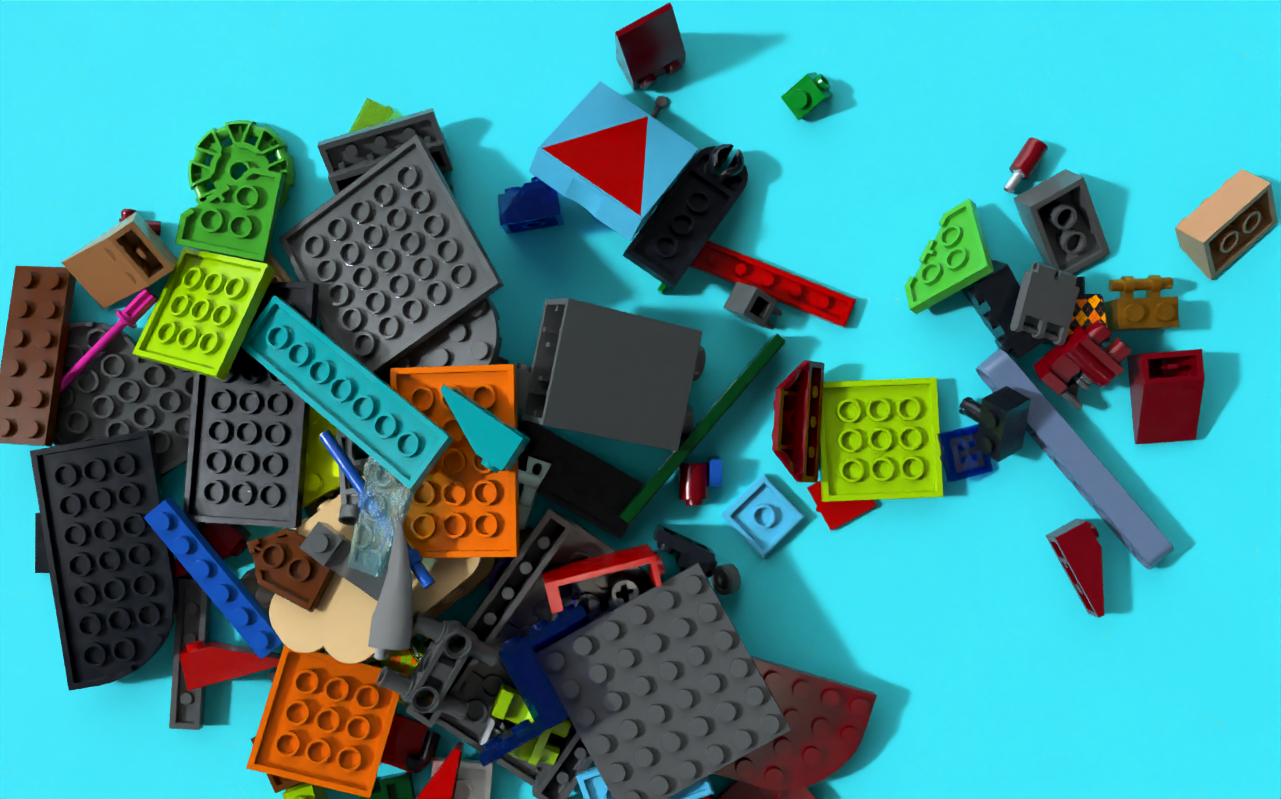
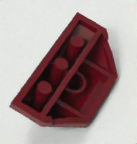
M804 360L776 388L773 405L775 412L772 450L797 482L818 483L824 363Z

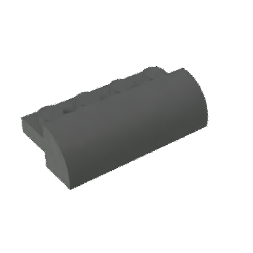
M430 108L318 142L317 147L329 173L328 179L334 194L337 195L415 135L420 136L424 140L442 174L453 171L443 132H441L434 109Z

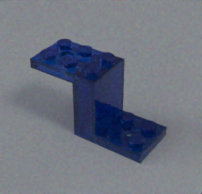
M570 604L563 608L564 611L557 612L559 618L548 623L546 619L529 628L531 634L522 639L518 635L514 636L502 644L504 649L498 652L535 722L531 723L529 719H526L510 728L513 735L506 739H503L502 735L497 736L483 744L484 752L477 755L483 767L490 765L571 717L539 660L536 651L589 621L582 604L578 607Z

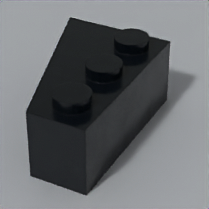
M991 260L994 272L961 290L996 338L995 343L997 347L1012 356L1021 358L1044 342L1046 338L1036 339L1032 337L1031 333L1022 330L1015 332L1010 329L1020 285L1008 264ZM1024 323V325L1033 328V325Z

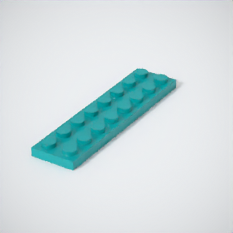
M274 295L246 333L240 346L410 490L416 491L454 440L450 434L282 298Z

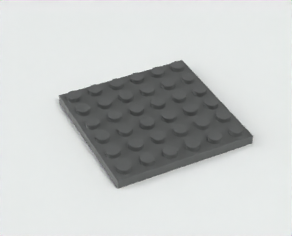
M418 135L412 137L279 238L300 282L319 284L317 316L327 336L375 375L381 373L504 286L424 140Z
M699 562L663 581L662 586H654L535 653L613 799H667L791 730Z

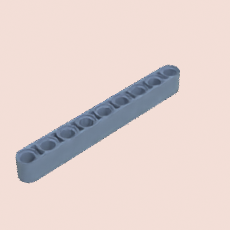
M1002 349L996 350L976 368L977 374L993 393L1008 386L1031 399L1026 424L1028 434L1144 567L1151 570L1174 550L1168 539Z

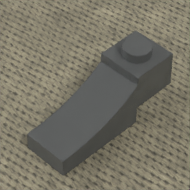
M318 521L299 548L321 565L336 572L378 601L388 566L356 542L350 541L328 523Z

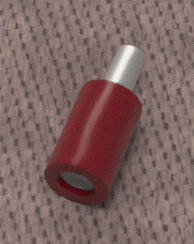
M1028 138L1009 168L1013 174L1003 188L1006 192L1012 194L1021 179H1029L1048 150L1046 144L1036 138Z

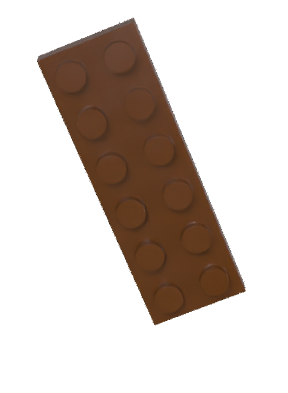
M15 267L0 367V444L52 447L76 278L66 267Z

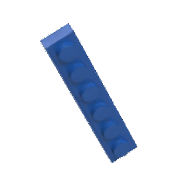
M172 497L163 500L144 517L151 528L260 659H263L283 643L274 631L267 612Z

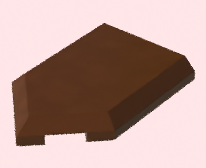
M290 528L276 531L274 534L247 542L256 568V579L260 586L309 612H313L318 607L335 572L321 565L299 548L307 538L306 536Z

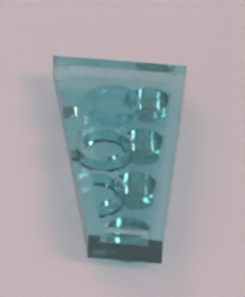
M369 456L368 462H365L363 476H365L363 494L359 496L358 507L360 508L358 523L354 526L348 567L382 578L390 558L396 522L400 520L403 525L416 491L407 488Z

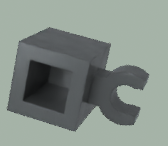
M736 282L723 307L745 322L774 330L775 326L769 322L770 315H782L781 310L775 307L778 302L757 287Z

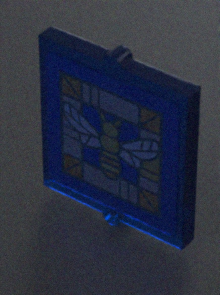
M978 424L937 434L942 454L940 460L944 463L947 482L993 471L990 457L975 449Z

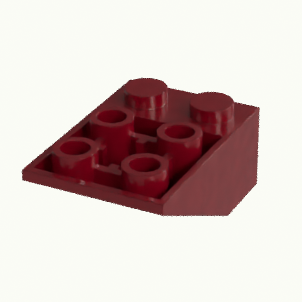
M1202 349L1127 356L1135 444L1196 440L1205 380Z

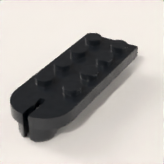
M732 144L707 147L699 151L624 251L623 256L672 290L746 187L748 172L741 150L736 152L726 170H723L720 175L717 174L734 147Z
M519 421L518 431L529 437L530 441L518 458V469L526 472L528 456L552 464L536 492L615 537L622 539L630 523H626L618 515L644 486V483L539 424ZM536 463L532 471L535 475H539L542 465Z

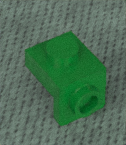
M813 72L806 74L783 94L781 98L795 117L801 120L820 103L833 96V94L829 90L831 88L829 81L822 74Z

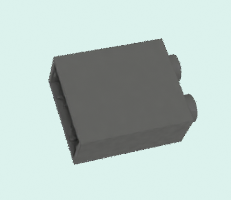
M570 298L546 299L521 420L678 452L680 440L685 439L689 435L694 420L693 409L688 405L692 381H696L701 376L706 361L705 350L700 346L702 331Z

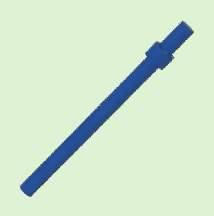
M330 430L324 431L319 436L320 440L393 543L395 523ZM406 540L411 571L423 588L427 589L435 581L423 565V558L416 548L412 549Z

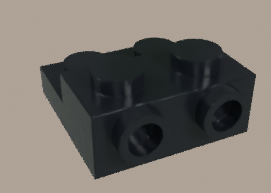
M657 525L653 534L654 540L657 541V547L670 554H674L675 550L678 551L675 560L677 565H679L680 572L699 562L706 577L710 578L712 576L717 561H715V554L711 548L662 525Z

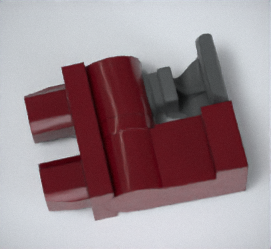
M1097 320L1086 329L1078 325L1073 330V334L1067 336L1063 346H1055L1035 363L1033 367L1045 384L1058 395L1060 394L1076 409L1080 410L1082 403L1077 398L1079 386L1086 391L1090 384H1096L1099 387L1107 385L1115 375L1119 376L1125 370L1120 363L1132 351L1118 337L1105 348L1102 343L1112 333L1100 320Z

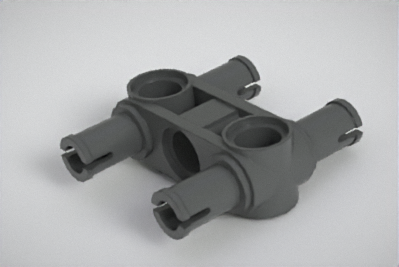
M417 611L413 615L412 632L414 631L432 639L412 675L406 676L390 669L388 666H384L378 675L377 686H382L400 694L403 701L412 704L414 710L419 713H433L439 710L458 720H462L468 712L469 703L467 700H462L448 694L449 688L467 658L472 657L493 667L500 657L501 650L479 640L476 633L466 629L460 621L443 620L439 622ZM461 636V639L456 643H449L452 637ZM424 690H429V691H430V692H429L427 695H425V696H422V697L417 696L421 691H424Z

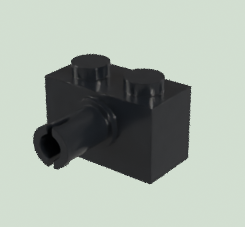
M1008 386L982 398L981 404L971 397L963 399L959 406L961 408L959 413L978 422L975 449L997 462L1021 450L1031 399Z

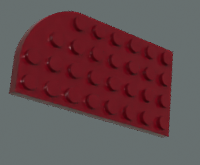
M751 656L791 730L717 770L713 774L768 790L784 791L813 785L835 773L852 757L859 747L877 695L865 689Z

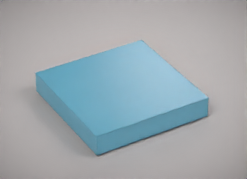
M764 474L721 514L762 558L805 518Z

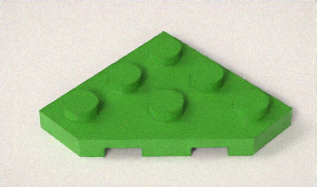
M251 167L242 173L243 176L229 185H224L207 196L205 201L194 208H189L180 215L175 244L267 263L285 175L279 172Z
M970 198L943 214L939 222L941 229L935 240H929L919 259L922 263L915 277H909L905 285L909 309L915 314L924 311L994 272L976 204Z

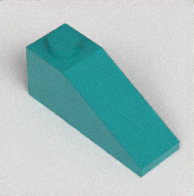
M443 385L440 391L475 454L483 458L481 464L495 473H498L499 470L510 471L530 441V438L456 388Z

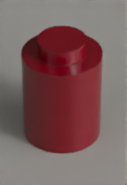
M682 463L679 466V499L685 500V505H703V499H709L708 463Z

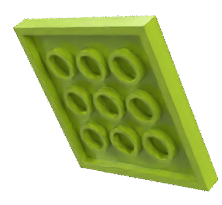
M183 247L175 268L172 270L132 354L141 359L225 381L276 269L266 263Z
M937 377L823 382L819 449L822 502L943 497Z

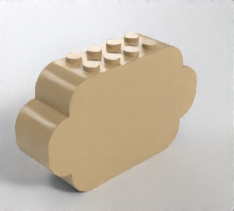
M384 468L374 495L392 519L391 473ZM365 470L366 474L362 476L365 481L369 470ZM341 494L333 500L329 499L318 506L316 514L309 519H303L299 528H293L294 531L307 537L318 521L328 523L350 541L356 542L385 565H389L392 542L369 509L365 513L363 525L349 526L338 521ZM496 557L423 558L422 563L435 583L429 588L424 589L411 571L413 615L419 611L421 614L433 619L439 617L490 575L495 566ZM336 572L318 607L313 612H309L289 600L274 594L269 608L270 622L276 634L289 649L300 653L328 652L334 659L349 664L363 661H381L374 658L375 648L368 647L372 615L378 601ZM413 631L411 638H413L418 633ZM388 650L387 657L393 654L396 650Z

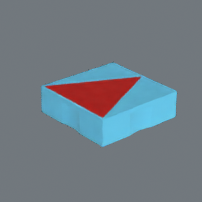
M599 81L537 148L529 172L563 196L582 205L599 221L631 241L650 218L657 203L666 196L689 165L699 148Z

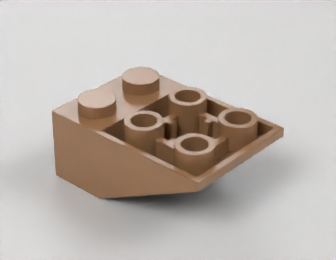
M136 211L61 263L104 309L150 286L174 270L177 258Z

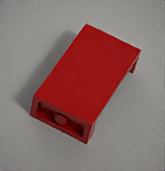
M648 544L544 569L542 575L551 614L564 611L558 586L646 565L647 573L656 587L662 586L660 576L665 575V570L661 557H658L657 551L653 552Z

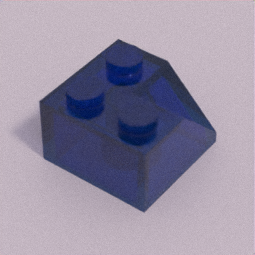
M537 177L531 178V182L525 183L522 187L507 188L504 190V194H498L500 225L507 235L565 225L559 192Z

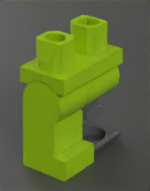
M502 683L491 708V713L479 737V744L485 746L490 739H498L499 743L507 745V753L515 758L528 761V763L537 766L538 761L554 765L559 755L560 747L547 742L550 733L565 738L572 723L571 720L558 713L557 707ZM501 719L509 720L518 725L512 730Z

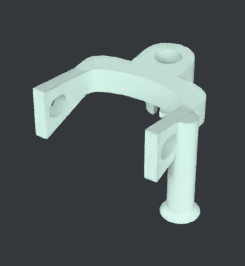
M528 456L526 472L518 469V482L524 484L519 501V528L523 530L527 525L539 494L536 490L552 465ZM536 463L542 465L539 475H535L532 471Z

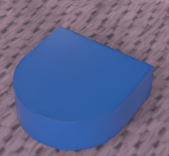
M709 456L708 458L709 486L711 488L722 487V459L720 456Z

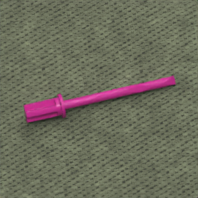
M144 288L122 311L118 310L116 315L120 320L62 377L60 392L127 325L135 329L137 327L136 322L159 298L148 288Z

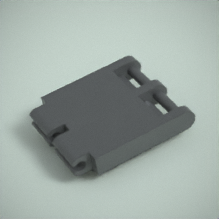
M1033 262L1030 271H1024L1010 329L1015 332L1022 330L1031 333L1033 338H1046L1052 340L1055 345L1063 346L1066 342L1080 289L1075 286L1077 276L1062 270L1057 271L1056 268L1039 262ZM1024 323L1033 325V328L1024 325Z

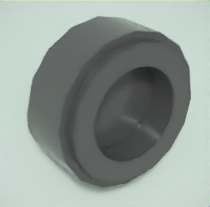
M724 564L715 568L711 576V583L718 594L726 596L739 590L741 578L738 569L733 564Z

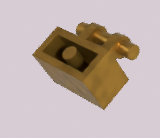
M1149 275L1147 278L1134 279L1133 276H1122L1120 279L1110 280L1109 290L1119 291L1120 299L1104 302L1109 330L1111 332L1164 330L1179 327L1178 296L1160 297L1162 289H1172V278ZM1146 290V298H1133V292Z

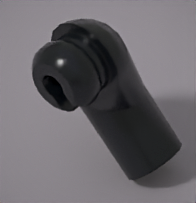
M427 731L419 756L413 753L409 754L404 766L405 769L413 770V773L422 772L434 759L441 735L436 732Z

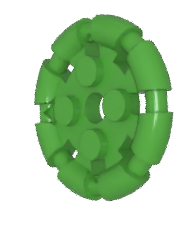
M235 120L225 122V126L219 129L212 128L198 141L194 148L196 150L194 158L189 161L188 180L190 189L194 190L197 195L195 200L200 204L216 190L236 180L234 177L235 169L240 165H246L247 169L255 167L285 175L278 208L279 212L290 198L287 196L290 187H294L295 163L293 157L289 156L286 150L288 145L273 129L267 126H257L254 121ZM230 137L233 144L224 148L223 140ZM252 137L258 138L255 146L248 143ZM274 153L278 160L271 163L267 156ZM208 155L213 156L210 167L205 165ZM213 181L215 189L208 192L206 186L209 182Z

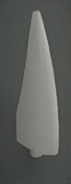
M400 520L396 522L388 571L371 620L368 647L375 648L374 658L378 660L387 659L388 650L409 649L411 646L413 625L412 577L408 547L402 521Z

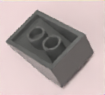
M1065 169L1013 198L1022 223L1046 265L1056 268L1057 271L1062 270L1074 274L1110 254L1084 177Z

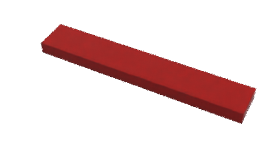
M707 241L690 265V267L733 284L740 282L757 287L782 304L842 328L846 326L856 299L711 241Z

